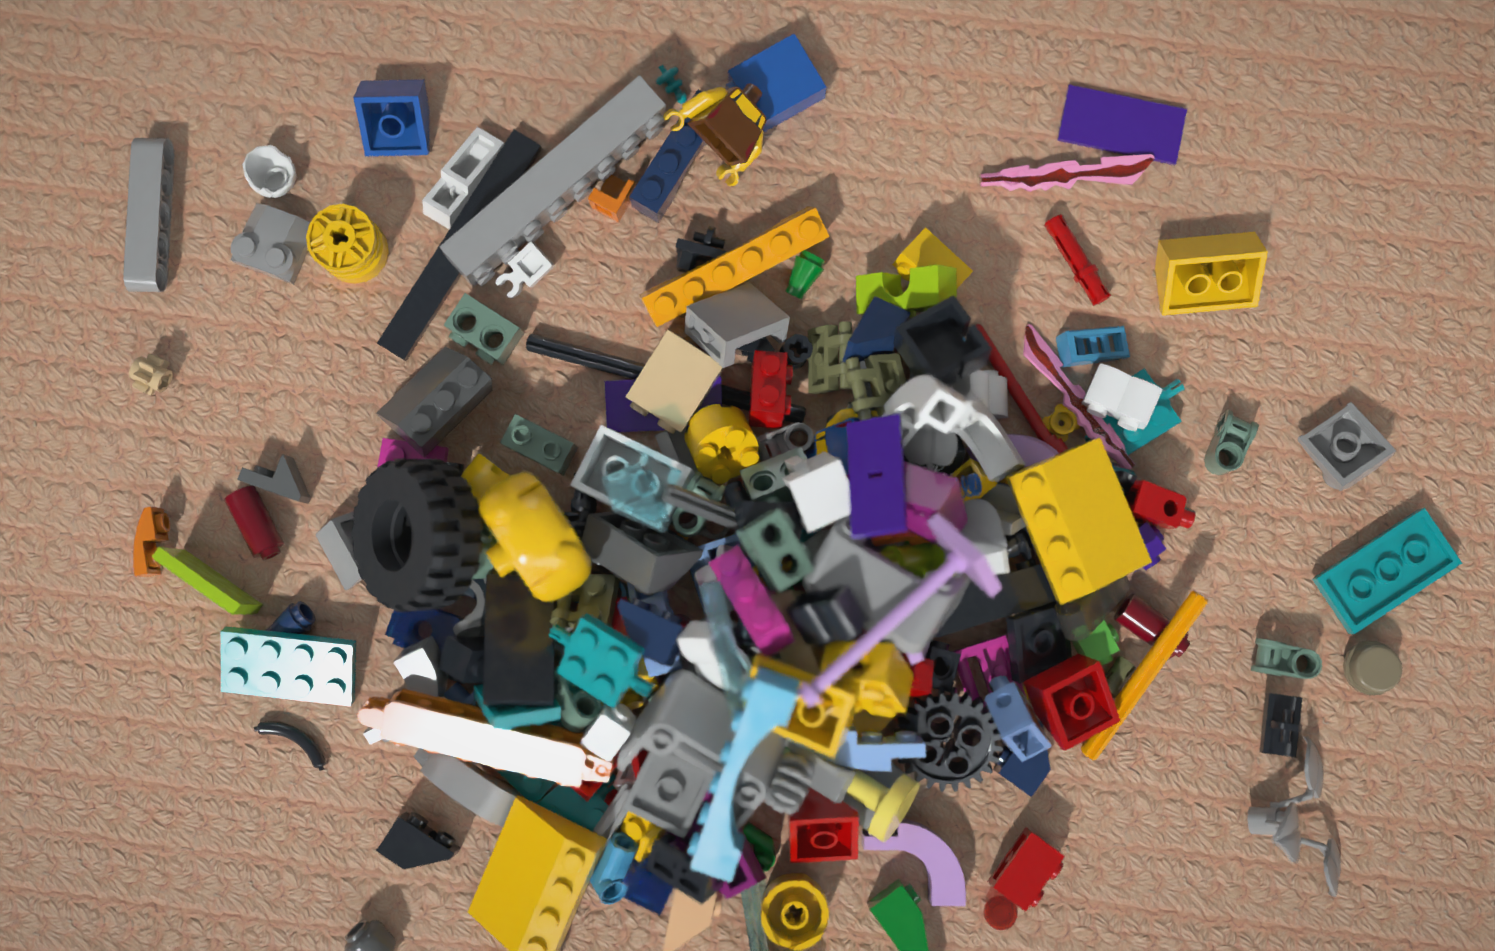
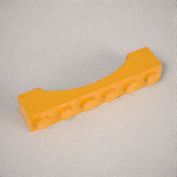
M807 206L736 248L686 273L654 286L639 294V297L653 324L659 327L686 313L688 305L725 292L830 236L816 207Z

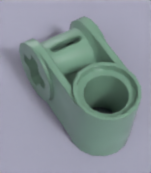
M1226 410L1215 427L1214 436L1204 457L1207 470L1215 475H1224L1239 468L1244 461L1250 444L1257 434L1259 424L1254 421L1246 422L1233 416L1232 411ZM1220 451L1227 454L1229 458L1228 466L1220 462Z
M697 471L686 489L720 502L727 487L724 485L719 487L703 478L701 472ZM677 507L673 515V524L676 531L684 537L698 535L708 519L696 515L698 518L697 525L692 529H684L679 525V519L683 514L690 512Z
M1260 638L1255 639V644L1258 645L1255 665L1251 666L1250 671L1301 679H1312L1321 672L1322 660L1315 651L1286 645L1283 642ZM1300 655H1303L1307 660V667L1303 672H1300L1296 667V660Z
M554 668V698L561 706V723L568 731L574 733L584 731L599 715L601 702L558 674V668Z

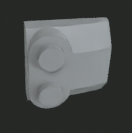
M257 203L243 232L238 234L231 243V261L294 285L308 251L306 234L310 222L274 207Z
M1352 402L1348 403L1346 407L1307 434L1299 436L1297 439L1322 470L1325 483L1339 491L1348 489L1378 469L1396 452L1395 448Z

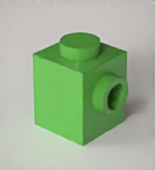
M1093 614L1070 626L1071 642L1077 653L1100 661L1101 666L1112 661V654L1120 651L1116 643L1119 641V636L1112 624H1106L1102 614Z

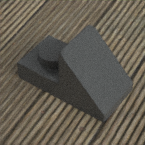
M282 454L275 473L272 470L255 465L254 470L242 468L237 479L298 502L309 504L311 499L294 458Z

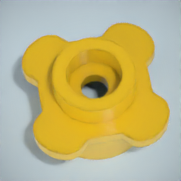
M1063 404L1056 405L1054 412L1042 419L1048 430L1055 434L1058 439L1062 438L1064 442L1068 440V435L1073 430L1080 428V425L1077 423V417ZM1059 420L1064 422L1063 426L1058 424Z

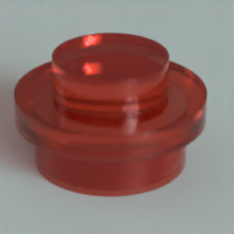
M996 895L986 902L983 914L986 922L992 928L1006 930L1016 922L1018 911L1012 901L1003 895Z

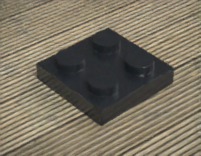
M1056 601L1006 617L1011 678L1013 681L1023 683L1072 657L1068 603L1060 604Z

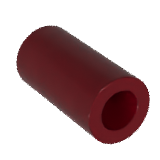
M253 485L246 486L227 495L224 501L253 558L261 557L265 561L280 554V547L284 545V541L256 487Z
M1134 593L1124 600L1114 616L1116 622L1151 647L1170 622L1168 617ZM1189 632L1183 637L1169 659L1175 655L1180 657L1187 650L1190 641L1187 640Z

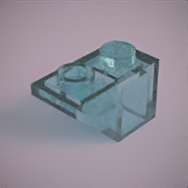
M638 463L601 478L613 511L661 533L668 531L665 522L670 520V516L664 502H657L653 490L657 489L658 485L651 469L645 470L644 466Z

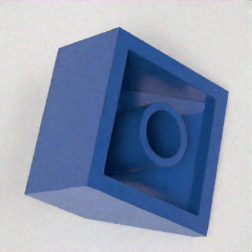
M425 79L360 81L353 99L365 156L429 155L430 109Z

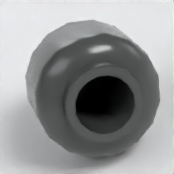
M364 919L357 923L345 937L347 941L345 951H394L396 946L395 938L379 920L368 922L367 919Z

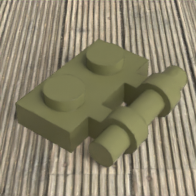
M839 322V335L838 326L827 324L808 329V340L813 345L812 355L808 359V393L822 394L839 390V377L841 389L852 388L851 385L847 384L845 374L848 370L846 363L842 361L848 341L852 335V322Z
M899 353L871 355L865 359L867 369H861L858 358L847 359L845 362L848 372L845 376L847 384L851 385L855 401L852 402L854 414H858L859 421L872 419L871 411H877L878 417H882L886 412L884 404L906 383ZM864 382H870L873 397H867Z
M613 574L589 575L582 586L563 598L558 599L557 608L553 610L551 615V624L553 626L558 624L565 630L566 628H574V633L581 617L588 613L607 626L612 627L620 580L613 576ZM571 602H579L577 612H570Z

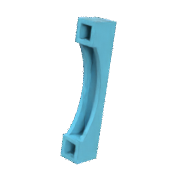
M758 667L754 679L747 677L741 698L747 700L744 710L736 709L730 730L736 731L733 742L725 741L719 760L725 763L722 773L716 771L714 773L709 792L714 794L712 803L704 802L698 823L704 824L701 834L694 832L688 849V853L694 855L690 869L731 882L745 836L738 833L734 817L733 794L736 779L746 758L756 744L777 725L786 727L797 697L799 680Z

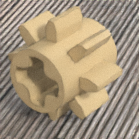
M149 353L147 359L142 356L138 357L129 370V377L135 380L132 387L151 396L155 390L163 392L169 386L173 376L172 371L166 369L170 363Z

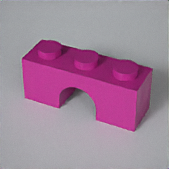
M738 545L708 562L762 655L769 657L795 642L786 622Z

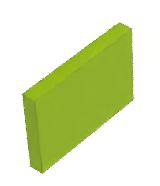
M158 547L152 556L159 564L231 615H254L263 606L262 603L185 549Z

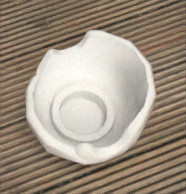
M272 145L254 148L247 153L242 164L249 186L255 192L267 198L284 196L293 188L297 178L295 166L291 158Z

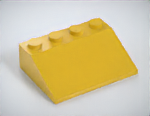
M1100 437L1005 475L1054 596L1060 604L1092 593L1152 562Z
M517 795L468 913L509 951H560L608 839Z

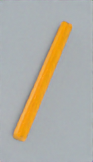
M1191 591L1115 698L1114 703L1121 722L1087 739L1081 746V751L1085 756L1092 760H1096L1208 604V600L1196 591Z

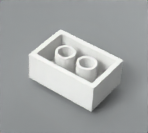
M601 425L571 486L666 533L677 507L662 500L661 496L664 492V487L674 484L686 489L695 473L691 468Z

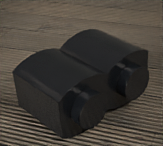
M845 584L833 586L823 591L813 590L800 594L785 609L807 645L818 644L819 646H825L832 641H853L862 634V628L869 621L849 585Z

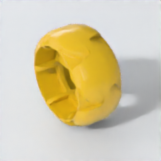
M527 472L511 475L490 488L482 497L479 512L499 541V543L484 552L501 578L517 569L535 598L548 602L563 598L586 581L591 572V560L568 521L536 476Z

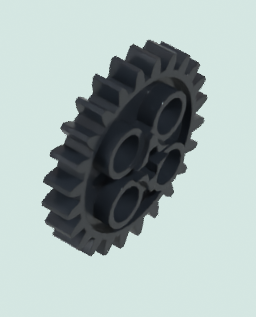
M939 687L938 696L933 697L931 693L926 694V701L924 702L917 697L913 698L915 709L907 706L906 712H904L906 717L897 718L899 728L894 729V736L898 731H912L916 733V736H920L923 739L925 745L933 747L931 750L925 751V757L898 758L899 764L905 763L906 774L914 772L915 781L920 782L926 778L928 789L935 782L939 783L940 792L945 790L947 784H951L954 792H957L958 783L961 782L969 789L971 788L970 779L974 777L977 781L982 782L981 771L991 774L993 770L990 762L999 763L1000 761L997 751H1003V744L1000 740L1002 737L988 706L983 707L982 697L979 696L971 701L969 690L960 697L956 687H953L950 695H945L943 688ZM959 715L960 717H959V719L956 721V724H953V722H954L956 716ZM936 717L946 718L942 723H934L932 721ZM969 728L977 729L973 734L963 733ZM943 755L942 761L939 764H937L938 760ZM958 756L964 758L959 762L951 761L952 758Z

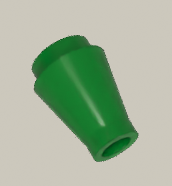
M806 250L802 251L799 256L796 255L785 292L802 300L806 292L824 271L822 267L825 260Z

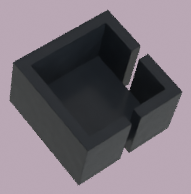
M954 295L895 328L893 345L915 377L929 375L948 387L956 383L957 375L963 379L986 366L992 349L975 324L969 327L971 318Z

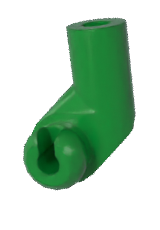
M748 821L743 828V832L748 842L754 845V854L763 872H767L774 866L776 860L774 840Z

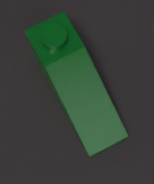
M897 879L867 902L869 910L899 951H929L923 914L917 905L921 898L910 883L904 887L901 881Z

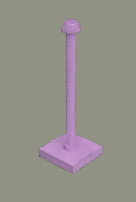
M936 513L927 521V524L946 554L947 562L812 683L807 685L803 681L800 684L802 687L798 689V694L810 707L816 703L819 705L822 700L818 696L956 572L961 574L964 571L991 598L1002 589L985 556L940 514Z

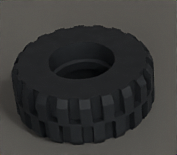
M395 459L387 461L367 477L365 486L360 489L357 496L359 499L353 512L354 527H352V538H354L353 553L358 563L360 578L365 581L368 592L377 598L376 601L397 612L441 609L447 605H452L470 588L473 583L472 578L477 574L480 566L478 561L483 550V542H481L483 522L478 511L480 509L478 500L473 496V488L470 483L461 477L462 473L443 460Z

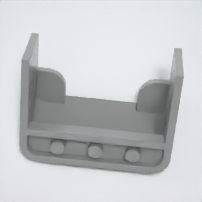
M849 514L835 522L811 562L814 570L804 576L803 586L808 592L813 590L823 591L837 585H849L869 619L864 628L870 631L935 571L928 572L921 580L863 545L867 537L852 539ZM965 572L958 580L950 577L882 639L888 643H894L896 648L909 654L922 652L959 605L971 578Z
M683 670L673 673L636 719L631 734L620 747L617 768L624 771L642 747L654 754L666 755L673 752L681 741L724 766L725 763L719 761L725 741L733 742L736 731L730 730L736 709H740L741 702L690 671ZM769 731L752 749L740 769L733 794V810L737 830L740 829L766 796L785 750V737Z

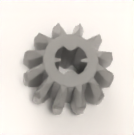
M785 753L779 761L768 788L765 803L781 813L785 812L791 815L796 812L800 804H802L811 784L815 770L814 763L806 760V758L799 754Z

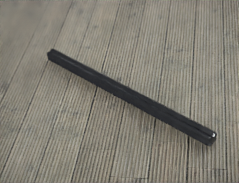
M533 333L529 334L526 342V349L529 352L633 380L638 378L646 365ZM722 385V404L732 405L749 411L750 392ZM791 403L790 415H784L783 420L803 423L806 408Z

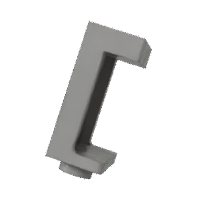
M749 282L688 305L686 308L684 332L722 368L734 364L735 351L740 346L768 335L779 344L785 342L790 317Z

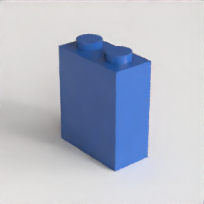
M795 33L728 70L727 89L737 86L743 90L746 84L751 83L761 90L762 97L756 106L766 116L763 132L825 99L826 85Z

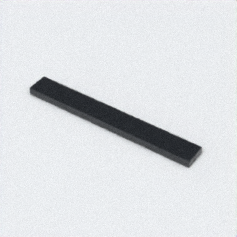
M513 129L377 342L378 345L404 361L408 360L461 277L460 272L446 258L440 246L524 175L542 150L541 145Z

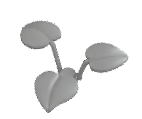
M927 422L903 449V454L909 462L917 463L920 466L927 464V469L934 471L933 464L947 466L953 461L957 453L958 442L956 433L950 431L945 433ZM973 499L965 501L964 505L968 521L960 534L983 555L994 554L1006 549L1007 541L1004 536L1001 518L996 509L984 500ZM867 537L863 545L876 553H881L885 547L891 545L902 546L905 541L875 547L871 542V537Z
M1303 736L1307 743L1304 764L1307 783L1306 792L1303 795L1280 802H1270V807H1250L1248 810V827L1251 834L1273 835L1272 841L1285 852L1292 863H1297L1299 860L1301 844L1318 848L1324 856V873L1330 889L1328 894L1336 897L1341 873V860L1335 840L1328 839L1326 845L1301 837L1299 830V812L1296 803L1312 799L1313 797L1320 798L1324 781L1323 764L1320 754L1312 740L1308 736ZM1288 806L1286 811H1280V808Z

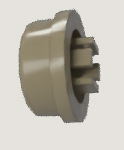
M1363 641L1354 645L1346 653L1343 662L1344 675L1348 684L1356 691L1366 695H1381L1390 691L1399 683L1402 675V663L1398 655L1387 645L1377 641Z

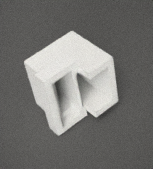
M823 452L807 460H803L797 455L785 460L790 475L783 477V480L790 487L803 519L800 521L802 528L811 532L850 514L849 482L838 458Z

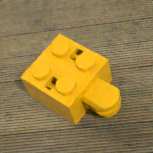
M832 641L826 645L820 674L857 641ZM877 643L832 684L856 693L855 712L866 709L871 715L891 718L895 717L896 712H906L913 673L894 643Z

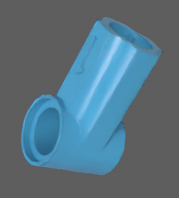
M624 832L613 833L590 879V883L603 904L610 905L620 901L628 891V886L624 879L639 845Z

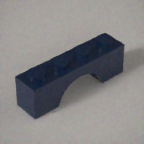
M697 90L696 93L694 94V96H696L697 94H699V93L702 92V91ZM689 117L684 119V125L681 130H671L629 196L632 208L657 223L661 221L675 199L680 183L691 163L703 147L707 145L687 124L690 120Z

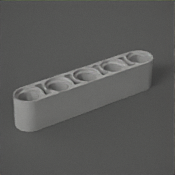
M134 138L131 143L123 272L124 285L129 292H164L167 287L174 173V148L171 140L168 138Z

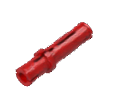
M1060 214L1048 220L1044 227L1075 275L1073 277L1074 281L1080 283L1092 306L1094 307L1110 298L1112 295L1097 273L1099 269L1096 264L1092 265L1063 215Z

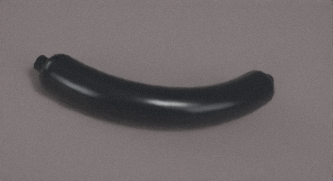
M273 721L260 722L254 727V731L260 735H278L295 742L308 755L314 768H318L319 771L324 770L326 760L318 745L303 731L294 726Z

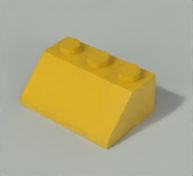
M1256 232L1159 240L1155 272L1160 313L1162 315L1258 307L1268 251Z
M757 653L749 676L754 679L757 669L760 667L799 680L798 689L802 687L800 684L803 681L809 685L817 678L760 653ZM831 684L818 696L822 702L819 705L816 703L812 707L797 693L786 727L777 725L770 731L834 758L846 741L855 714L856 693ZM742 699L740 710H744L746 699Z

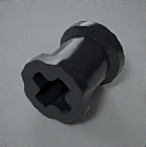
M795 334L785 341L779 352L787 353V365H793V370H797L811 357L813 345L806 336ZM792 347L797 348V354L800 355L798 358L794 357V351L791 350Z

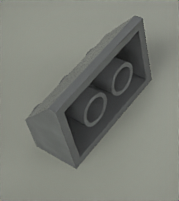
M445 346L376 415L425 458L493 391L492 378L470 358Z
M621 511L588 514L581 541L582 546L588 556L591 557L593 563L611 570L613 576L626 580L635 586L636 591L645 595H654L655 592L670 590L700 559L703 553L702 549L671 530L667 529L666 533Z

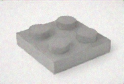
M649 751L622 808L684 838L714 775L672 753L657 755Z

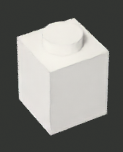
M621 703L614 709L604 704L599 715L587 727L580 744L607 762H610L631 734L637 716L632 714L631 710Z

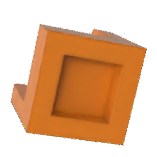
M611 175L604 181L600 190L594 188L588 198L591 208L620 222L630 204L629 196L636 187V183L630 178L625 182Z

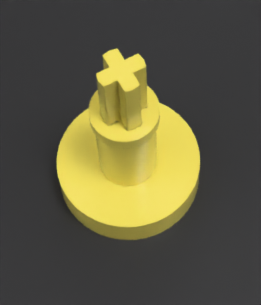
M849 767L856 774L846 794L875 812L868 832L885 843L898 828L908 812L920 784L906 774H902L889 789L861 770Z

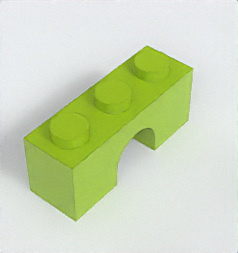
M930 265L910 268V283L904 293L901 288V275L879 272L856 276L857 315H864L874 296L911 312L909 319L915 317L917 312H924L952 295L957 299L956 268Z

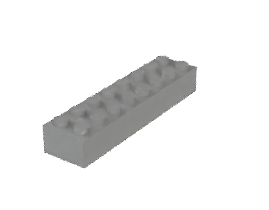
M639 75L445 241L440 248L446 258L472 287L478 283L481 286L486 284L495 275L493 270L502 262L507 265L519 253L518 248L527 241L528 243L536 241L544 232L542 228L551 220L553 223L559 221L568 212L566 207L575 199L577 202H580L586 198L592 191L590 186L598 179L605 181L616 170L614 166L623 158L626 161L631 159L639 151L640 147L638 145L646 138L649 140L654 139L664 128L662 124L664 123L663 116L666 104Z

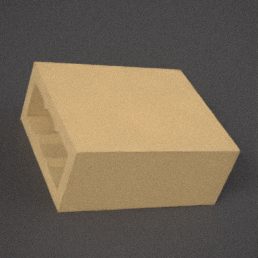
M667 330L627 393L626 398L632 401L630 407L638 413L647 416L650 412L660 420L657 424L672 434L676 430L684 432L689 425L688 422L691 417L698 411L724 368L711 356L672 331Z

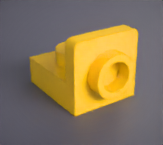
M629 811L620 829L640 845L635 859L640 863L650 855L653 841L662 838L666 832V829Z

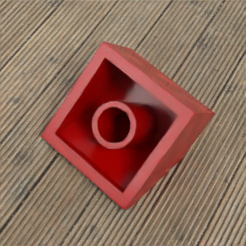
M1077 654L1023 682L1035 714L1064 751L1121 722L1102 666L1098 660Z
M809 787L799 809L791 815L788 814L791 863L857 860L858 811L844 801L842 803H835Z

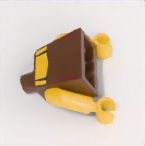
M746 84L743 90L735 86L729 89L716 87L702 91L682 104L683 109L680 111L669 109L664 113V121L672 115L679 116L678 123L670 127L672 131L681 130L684 125V119L690 118L687 124L726 163L718 167L716 176L720 180L727 173H731L730 177L725 181L727 186H735L739 180L738 172L744 171L762 152L763 128L766 123V116L756 106L762 97V92L754 84Z

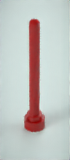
M975 324L992 348L988 360L995 371H998L999 376L1007 378V390L1038 439L1049 444L1058 453L1066 451L1068 447L1062 438L1058 439L1055 434L1051 435L981 324Z

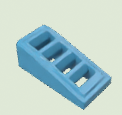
M1124 326L1065 331L1056 337L1059 360L1063 363L1062 367L1087 365L1130 357ZM1108 336L1113 338L1115 352H1111ZM1098 337H1099L1100 346H1101V352H1102V353H1099V350H1098L1097 339H1096V338H1098ZM1085 339L1087 343L1088 354H1085V348L1083 343V340Z

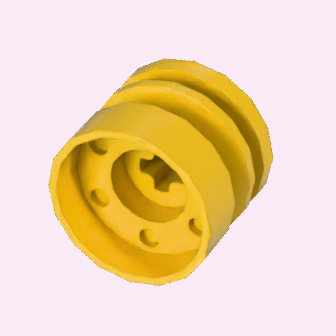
M347 204L330 205L319 211L309 223L306 240L314 261L340 281L352 284L367 282L376 277L386 265L389 254L387 239L382 230L357 207ZM341 238H343V239H347V238H348V241H347L346 243H345V242H340V243H339V241H340Z

